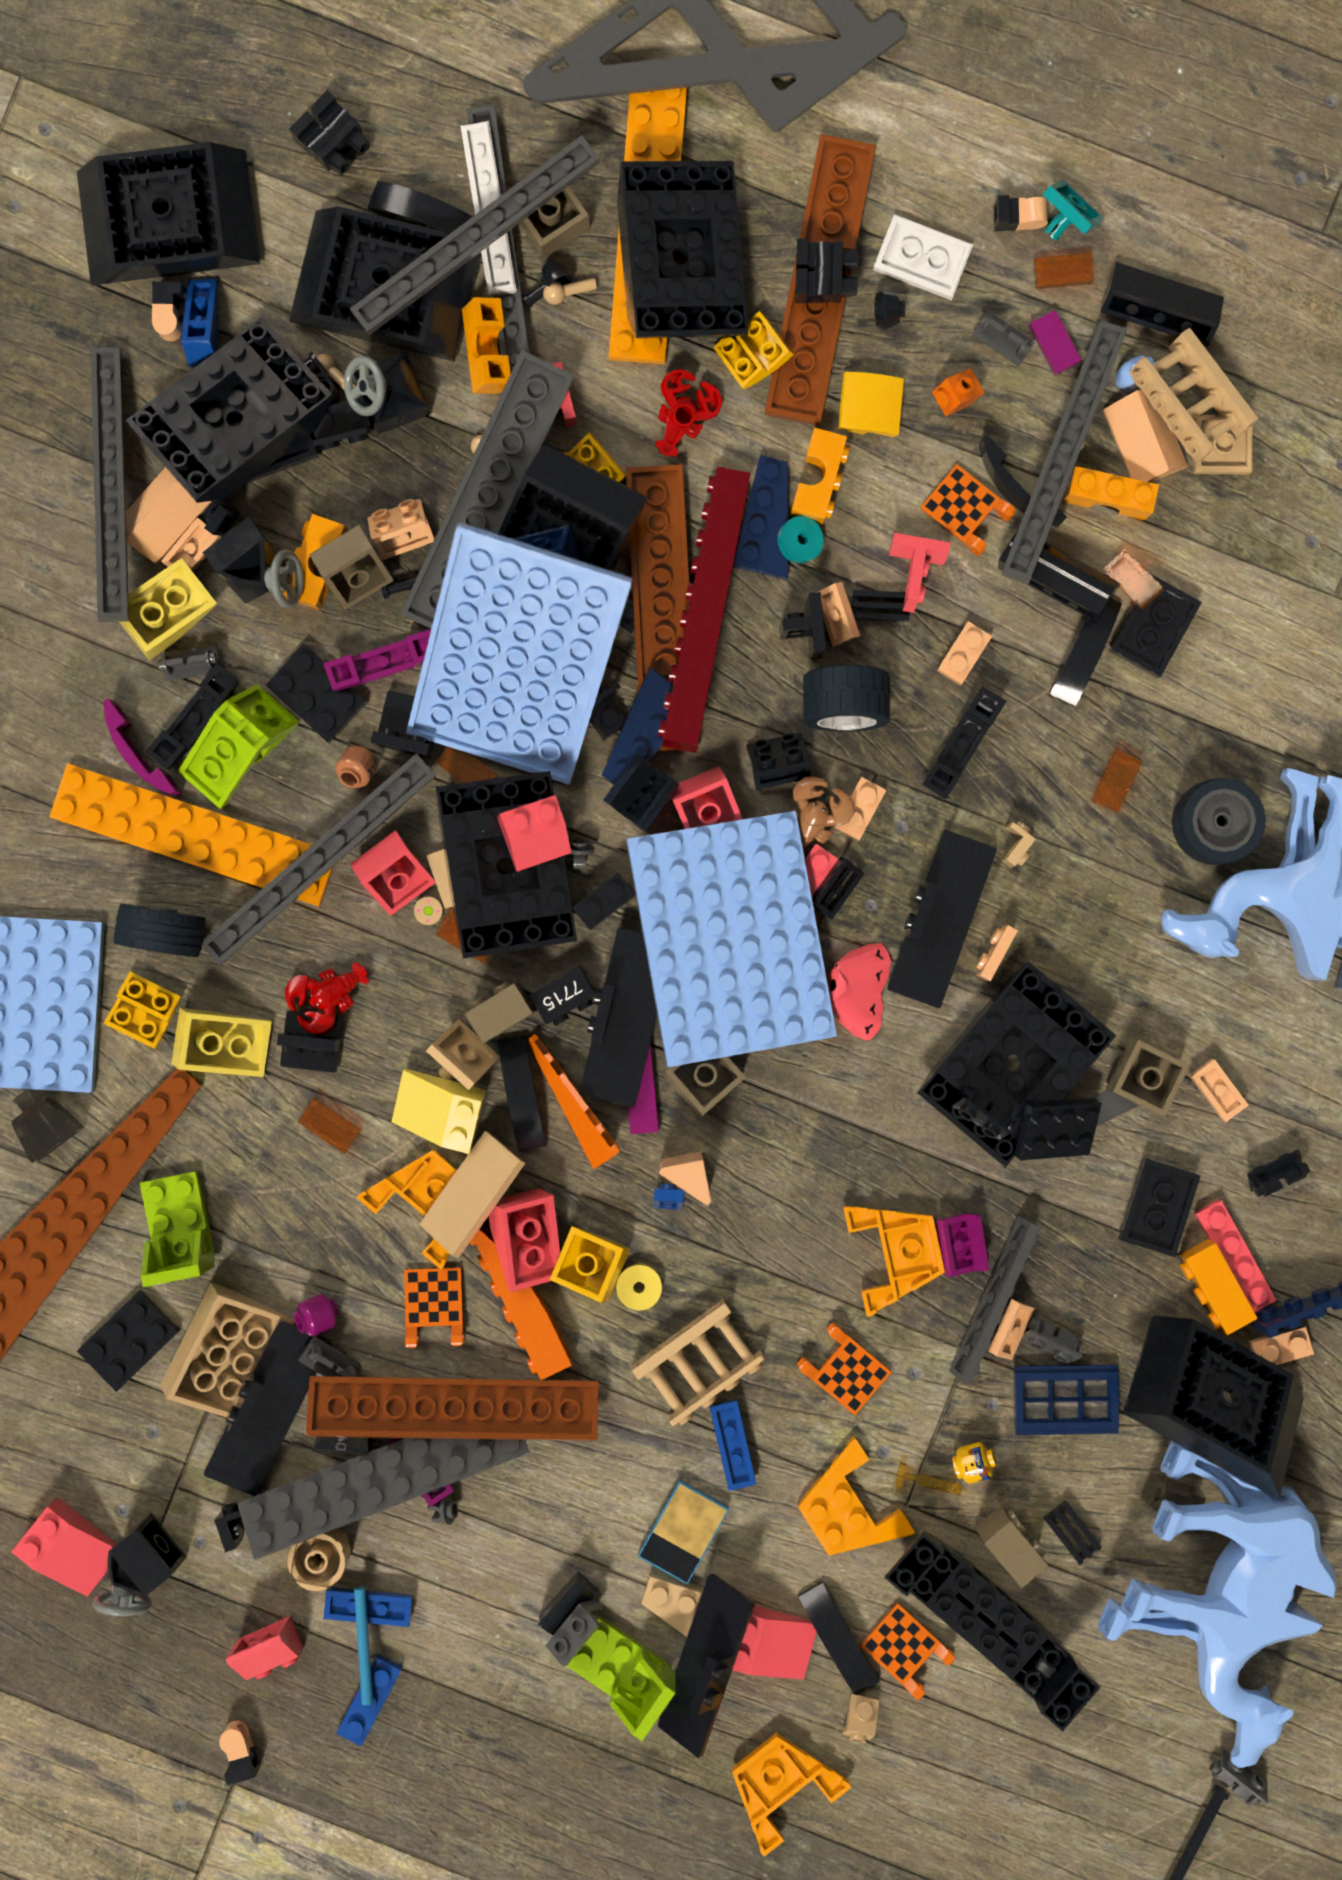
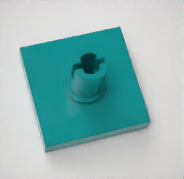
M1064 180L1050 185L1043 194L1059 210L1057 215L1044 228L1047 234L1052 233L1050 237L1056 241L1059 240L1071 223L1083 234H1086L1098 228L1104 221V218Z

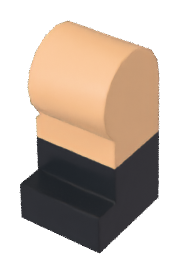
M998 195L993 206L994 232L1031 230L1045 227L1048 224L1047 199L1043 197L1028 199L1009 198V195Z
M152 281L153 327L165 341H176L182 335L183 328L179 321V302H186L187 290L181 282Z
M239 1720L232 1721L226 1726L219 1740L220 1747L227 1754L230 1764L224 1774L227 1786L255 1778L260 1769L248 1726Z

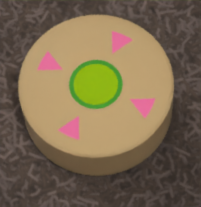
M433 897L421 898L414 907L416 919L424 925L438 923L444 912L441 902Z

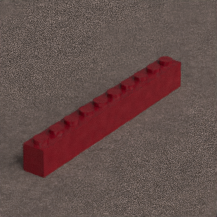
M717 466L715 476H709L707 493L712 495L710 503L704 502L701 519L706 520L705 530L699 529L696 546L701 547L699 557H693L691 573L696 575L694 584L688 583L685 600L690 601L689 611L683 610L680 627L685 628L683 638H677L674 654L680 656L678 665L672 664L669 682H674L672 693H666L664 709L669 710L667 720L661 719L658 737H663L662 747L693 753L697 752L751 475L749 472Z

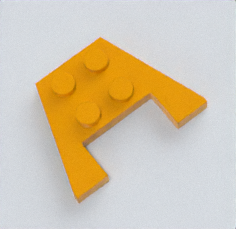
M433 1149L363 1191L356 1198L377 1214L396 1192L425 1216L458 1169ZM435 1239L422 1252L440 1270L445 1266L450 1254Z
M843 1206L848 1232L878 1227L889 1284L861 1290L867 1317L876 1314L878 1310L888 1304L891 1305L910 1291L918 1289L945 1273L932 1215Z
M855 1436L847 1442V1446L834 1458L830 1467L817 1479L797 1504L828 1555L910 1536L915 1533L901 1508L879 1522L874 1523L845 1475L869 1461L867 1454Z
M777 1732L732 1767L735 1782L744 1807H746L761 1854L764 1857L784 1842L783 1834L768 1815L813 1780L831 1803L852 1788L851 1782L847 1778Z

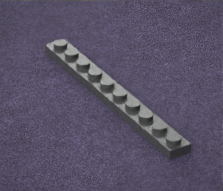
M495 105L466 108L468 124L489 121L501 195L507 192ZM511 229L507 234L517 292L501 296L493 295V298H501L505 327L500 330L498 339L501 355L509 356L510 372H512L521 351L529 353L513 232Z
M580 136L351 307L352 314L368 335L372 334L600 163L599 157L584 137Z
M1100 320L1002 570V576L1029 585L1127 332L1126 328Z
M120 347L91 348L97 613L99 622L129 621L122 353Z
M415 754L202 942V947L218 965L225 963L433 780L436 775L418 754Z

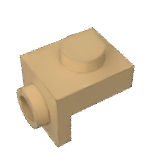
M1011 822L1005 829L1016 836L1018 840L1002 859V862L1010 868L1015 867L1017 864L1020 866L1024 864L1031 854L1028 849L1036 840L1030 835L1032 830L1025 824Z
M851 1694L849 1696L846 1726L843 1728L842 1734L849 1736V1740L856 1743H866V1740H871L876 1733L879 1700Z

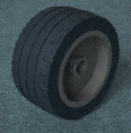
M1227 778L1210 779L1191 787L1177 802L1172 816L1173 834L1182 851L1198 862L1209 865L1233 863L1249 855L1260 843L1266 827L1265 809L1258 795L1242 782ZM1218 817L1221 820V826L1217 824Z
M120 903L114 928V944L173 955L199 957L205 933L206 917L180 913L176 909L150 905V907Z

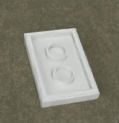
M894 214L873 271L952 301L973 244Z

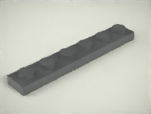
M1017 1217L949 1370L958 1379L968 1384L972 1383L974 1376L979 1372L981 1360L985 1351L991 1345L993 1333L997 1324L1003 1318L1005 1306L1014 1293L1017 1279L1026 1266L1027 1257L1032 1246L1038 1239V1232L1041 1227L1023 1217Z

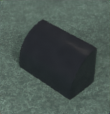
M578 1571L541 1611L538 1625L549 1634L554 1635L578 1604L593 1600L599 1593V1589Z

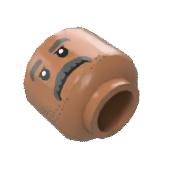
M353 745L342 753L336 763L335 771L339 780L345 786L361 788L370 782L377 770L378 763L376 757L369 749Z

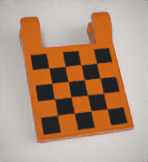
M957 464L920 507L923 512L964 543L976 556H980L985 551L986 542L975 536L973 532L988 514L994 510L1003 520L1010 521L1016 510L1014 506L999 498Z
M462 1267L442 1268L441 1270L439 1268L405 1269V1346L407 1348L418 1346V1327L451 1326V1345L461 1346L464 1343Z
M831 1323L827 1327V1332L835 1341L840 1343L838 1348L820 1369L816 1368L805 1357L799 1360L797 1366L803 1374L817 1383L852 1414L856 1415L892 1372L837 1324Z
M898 1602L860 1644L916 1700H920L924 1696L925 1691L924 1686L913 1678L912 1675L934 1652L948 1666L955 1661L954 1652Z

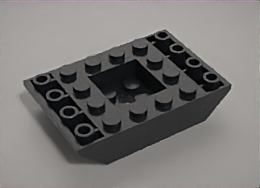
M213 142L96 156L77 171L90 283L92 286L260 264L247 153L245 150ZM158 203H169V209L165 214L155 213V207Z
M621 161L617 207L627 319L635 338L747 336L748 322L734 161ZM675 251L683 253L686 263L682 265L675 263L672 259V253Z
M339 206L316 210L289 321L307 327L455 362L464 327L462 308L470 302L481 252L372 334L368 335L352 314L350 308L382 285L374 281L375 274L379 271H386L389 273V279L450 233Z
M260 317L129 417L126 422L195 502L201 503L230 497L315 431L327 411L333 395L266 320ZM237 416L243 418L240 425L235 427L229 425L232 418Z
M544 443L526 470L497 535L515 540L516 537L571 524L580 561L613 572L648 497Z
M537 772L436 787L439 824L456 931L463 959L577 941L564 856L516 872L497 818L501 813L554 796L551 772ZM502 858L510 860L513 866L512 871L509 874H501L496 867L498 860Z
M1027 961L1004 982L934 1065L917 1091V1094L1006 1168L1015 1157L1014 1152L1025 1104L1062 1101L1117 1035ZM1009 1055H1016L1019 1059V1067L1014 1071L1007 1070L1004 1064L1005 1059ZM966 1087L970 1089L975 1088L990 1100L985 1108L989 1111L992 1105L996 1104L1012 1116L1011 1119L1014 1121V1124L1009 1129L1011 1131L1009 1135L999 1141L990 1138L974 1122L965 1120L959 1115L958 1110L952 1107V1105L962 1098L961 1094Z
M1154 1315L1150 1320L1123 1414L1278 1499L1281 1495L1304 1398L1294 1374L1195 1319ZM1223 1391H1226L1230 1394L1233 1403H1229L1225 1400L1223 1396Z

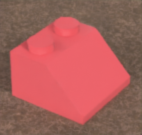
M556 795L501 813L497 817L516 872L571 853L566 824Z
M396 830L350 864L360 883L390 916L436 883L411 847Z
M288 1616L239 1638L226 1657V1661L245 1680L255 1676L256 1679H261L273 1671L272 1669L279 1665H282L284 1668L297 1662L304 1645L291 1616Z

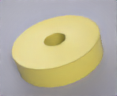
M635 1263L629 1265L619 1275L616 1285L617 1295L626 1307L637 1311L646 1310L655 1305L661 1296V1278L658 1272L647 1264ZM641 1282L645 1288L643 1291H636L634 1284Z

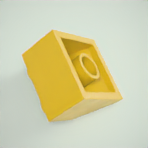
M572 1226L550 1280L600 1303L609 1302L630 1248L606 1237Z

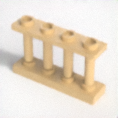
M1189 328L1182 332L1170 345V354L1154 364H1151L1147 357H1143L1130 370L1129 374L1133 378L1134 383L1148 398L1152 407L1157 410L1166 422L1168 428L1184 446L1186 452L1198 463L1214 449L1211 443L1213 440L1229 430L1237 438L1247 431L1259 418ZM1180 362L1189 375L1169 387L1159 374L1175 363ZM1196 384L1206 398L1186 410L1176 396ZM1214 407L1223 421L1203 433L1193 419Z
M724 1298L632 1365V1372L638 1380L644 1376L647 1379L650 1378L674 1412L669 1415V1423L672 1426L677 1423L683 1425L694 1416L693 1411L700 1406L703 1408L708 1407L717 1399L715 1395L723 1389L726 1391L733 1389L739 1384L741 1376L747 1372L751 1375L763 1366L762 1361L765 1359L762 1350L760 1349L752 1354L728 1321L730 1319L728 1315L731 1313V1307ZM712 1326L720 1328L743 1360L742 1363L731 1371L728 1370L705 1338L707 1335L705 1331ZM690 1342L692 1345H697L720 1377V1379L707 1388L682 1355L684 1352L682 1348ZM667 1359L675 1363L697 1394L684 1405L659 1372V1365Z

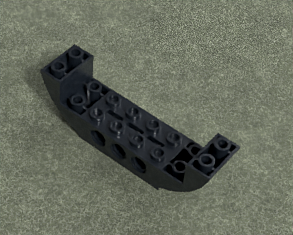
M922 1532L884 1576L887 1581L906 1597L910 1593L913 1594L1031 1696L1040 1713L1062 1732L1101 1688L1084 1666L1042 1623L961 1553L936 1536Z

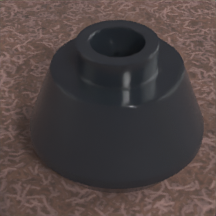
M880 290L875 294V321L879 329L887 330L899 324L900 317H905L904 299L899 300L898 294L885 290Z

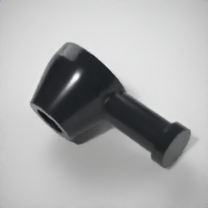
M550 260L543 265L541 271L544 282L527 295L524 294L522 296L529 308L533 307L534 303L544 297L543 291L545 286H551L554 281L560 282L562 285L572 282L573 276L566 267L556 260Z

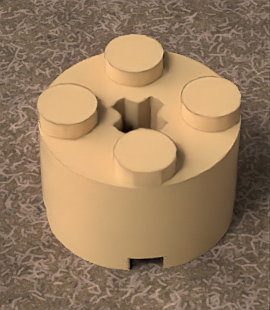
M337 1528L291 1547L287 1565L290 1574L292 1573L299 1586L310 1591H322L341 1578L351 1556V1547L347 1533ZM318 1554L321 1555L323 1560L318 1559Z

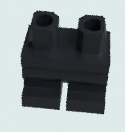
M327 90L310 107L314 118L306 111L289 130L295 142L321 163L328 172L332 169L338 174L343 175L351 166L350 160L345 155L352 149L361 156L370 148V145L359 123L338 104L335 97Z
M797 238L795 303H826L831 301L832 303H841V297L857 296L858 277H842V269H858L859 250L843 248V242H809V239Z

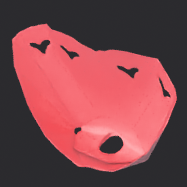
M882 943L868 944L848 952L837 962V967L835 966L836 963L834 964L827 977L834 1016L855 1037L867 1041L877 1034L882 1024L883 1002L881 992L888 980L891 966L889 953ZM878 950H880V956H882L883 960L875 956ZM882 970V973L880 974V980L878 981L876 973H879ZM834 979L836 981V989L831 991L830 985ZM874 1003H875V1008H874L875 1015L873 1014L872 1011H870V1008L873 1006ZM873 1024V1026L869 1029L868 1034H866L865 1027Z

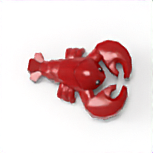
M683 369L670 371L664 376L660 384L661 395L666 399L669 409L665 404H661L658 419L666 423L664 440H657L655 447L659 449L658 452L666 457L670 455L675 457L679 453L675 445L684 434L694 439L697 437L701 429H703V425L694 424L695 421L710 420L717 417L722 407V397L718 389L704 381H701L699 385L706 391L707 396L704 397L701 390L697 389L696 392L700 409L696 408L694 401L688 396L677 398L675 394L687 391L691 387L690 384L682 385L681 381L690 380L694 382L696 378L692 373Z
M356 962L352 964V972L344 973L337 977L332 968L319 973L318 977L323 980L321 982L306 975H297L289 980L285 988L287 1006L293 1012L297 1011L294 1001L295 997H299L298 1004L302 1007L307 999L308 989L311 990L310 1004L315 1008L323 1009L324 1013L307 1011L304 1013L312 1018L311 1022L304 1020L300 1015L297 1016V1020L306 1032L315 1036L325 1035L334 1028L336 1005H339L341 1013H345L354 1004L353 999L348 994L359 982L367 985L370 982L368 979L369 973L363 965L360 966Z

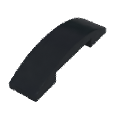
M377 181L367 206L369 210L395 219L396 216L419 226L452 233L473 217L444 201L422 192L382 181Z
M987 435L979 446L986 471L1001 494L1014 507L1025 514L1031 496L1001 466L1007 455ZM1059 508L1051 525L1053 527H1059L1067 518Z
M1112 599L1097 623L1084 616V622L1063 668L1060 669L1049 696L1073 707L1076 706L1105 648L1122 603Z
M216 663L199 684L201 686L199 691L166 731L162 730L145 752L167 770H170L194 746L214 712L226 700L231 698L240 681Z
M983 686L980 688L922 783L924 787L944 799L948 798L978 745L1005 705L1006 700Z
M526 1035L497 1040L507 1102L518 1151L545 1147L547 1143L539 1112Z
M823 1581L799 1594L798 1597L816 1632L853 1693L858 1695L880 1682L868 1658L863 1654L838 1611L837 1605Z

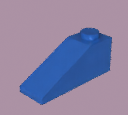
M217 279L188 280L181 343L189 367L198 366L220 347Z

